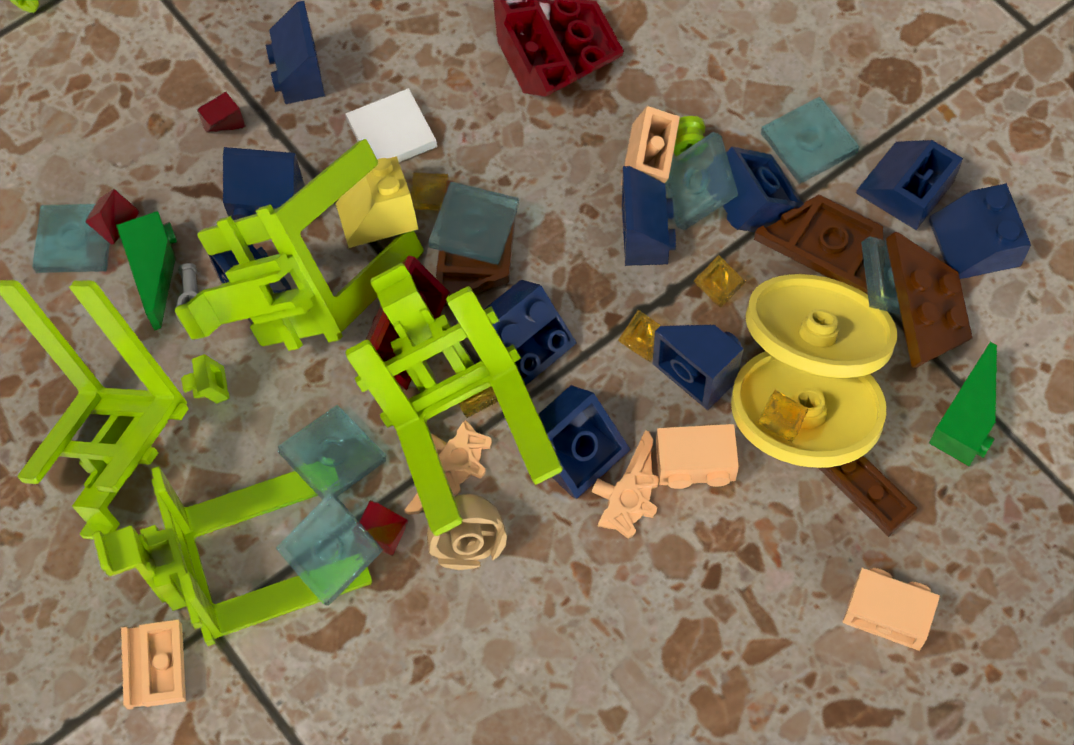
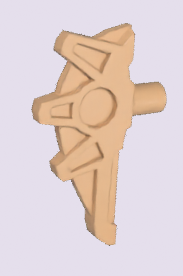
M466 420L458 428L457 435L448 442L431 434L453 496L461 492L460 484L472 475L478 478L484 476L486 468L479 462L481 451L491 448V437L477 433ZM418 492L405 509V513L408 515L419 514L423 510Z
M645 430L622 479L614 486L598 478L592 489V493L608 499V508L604 510L598 527L616 529L628 539L636 533V529L633 526L634 523L640 520L642 516L653 518L657 512V507L649 501L651 489L657 488L659 483L658 476L652 475L651 449L653 438L649 431Z

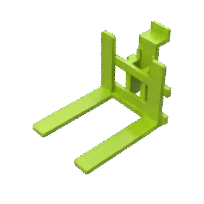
M366 139L354 144L280 207L273 209L271 204L263 206L256 210L257 214L233 220L231 216L218 220L216 226L202 229L197 234L209 255L232 250L239 264L234 265L225 273L230 282L202 290L188 303L175 308V313L192 340L208 337L222 324L251 318L253 323L250 325V329L261 346L284 342L288 351L296 350L303 346L300 338L324 334L328 343L338 341L343 337L342 332L378 297L370 280L402 263L408 256H414L417 259L424 252L414 231L400 234L333 296L300 234L301 231L378 165V160ZM271 239L279 254L255 260L248 245ZM289 272L298 288L274 293L269 283L278 282Z
M403 263L373 277L370 283L377 293L383 311L400 337L390 342L396 356L384 362L369 340H364L347 349L345 354L359 375L355 377V381L361 391H370L383 410L380 413L381 420L387 428L394 426L426 519L434 536H439L460 525L462 518L426 421L489 387L493 388L534 484H539L562 472L563 468L516 366L515 362L521 359L514 345L505 347L493 326L499 319L492 306L484 310L471 287H465L446 298L450 309L459 322L451 326L445 314L436 319L434 318L419 294L411 274ZM468 338L482 361L474 364L461 341ZM443 352L456 374L437 383L435 375L426 360ZM405 370L420 391L419 394L409 399L393 377Z
M0 280V295L78 389L76 398L17 477L22 483L38 484L59 456L80 458L79 464L87 473H91L84 483L85 488L72 505L86 522V525L80 532V536L84 539L94 540L93 533L100 530L103 535L116 531L120 523L107 507L138 464L151 465L159 453L154 447H151L168 423V419L182 420L189 410L186 405L188 402L95 281L75 280L69 288L148 390L116 389L102 386L22 284L17 280ZM90 414L111 415L92 442L71 441Z
M330 459L190 507L183 506L160 466L151 469L154 478L151 480L165 529L159 531L156 525L140 529L141 534L138 535L131 525L104 535L100 530L93 533L100 566L107 576H113L136 568L162 603L166 602L172 611L187 606L191 623L195 629L201 627L207 646L216 644L214 639L372 583L365 557L359 554L218 604H213L195 539L201 535L339 489L340 482L333 461Z

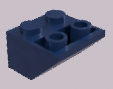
M933 140L896 141L859 186L856 194L917 230L955 182L963 158Z
M519 280L485 308L487 309L492 306L499 321L493 324L505 347L514 345L521 359L515 363L525 386L577 344L540 284Z

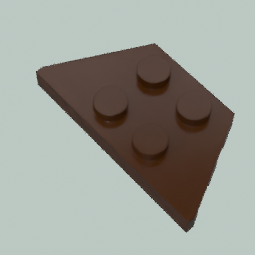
M447 181L436 279L450 292L449 296L465 287H471L474 294L477 295L507 284L510 281L515 212L501 205H493L487 198L477 193L472 196L459 189L458 184L453 181Z
M818 194L806 201L802 207L792 209L781 215V220L767 228L761 226L756 230L755 241L828 278L857 288L874 298L877 302L880 301L883 293V286H881L883 268L882 225Z
M894 232L888 236L886 244L911 367L917 368L971 340L973 337L959 273L901 233Z

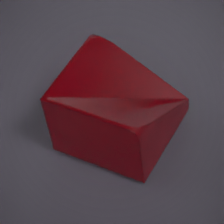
M227 92L222 93L197 109L206 132L234 130L245 127L240 108Z
M113 189L99 198L85 223L113 245L120 238L116 225L136 219L139 210L117 190Z
M370 500L354 534L358 543L393 556L408 524V520L381 504Z

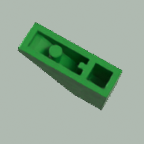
M156 211L116 225L145 313L154 331L162 328L176 259L171 244L177 242L171 223L164 224L159 212Z
M990 341L929 441V444L967 466L971 465L976 455L984 458L995 440L989 433L996 423V344Z

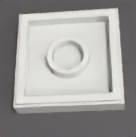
M409 88L346 113L347 121L357 141L366 139L377 159L397 156L398 161L402 162L437 147L436 139Z

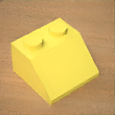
M397 156L377 159L378 165L336 202L349 248L419 229L411 194Z

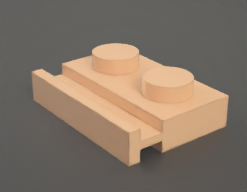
M180 620L142 624L135 628L121 627L124 707L129 710L138 706L150 707L185 702L183 630Z

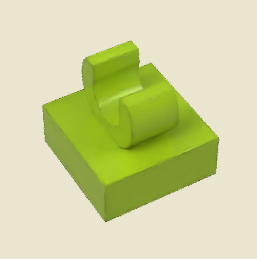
M205 354L193 358L194 373L181 377L183 391L186 393L192 390L194 398L206 397L216 404L230 399L224 366Z

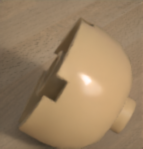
M473 494L454 496L462 523L443 534L434 536L428 524L427 543L429 553L432 557L433 555L437 557L438 563L444 568L467 570L480 567L481 563L478 560L485 559L490 555L492 560H494L506 547L507 534L503 520L497 508L482 496Z

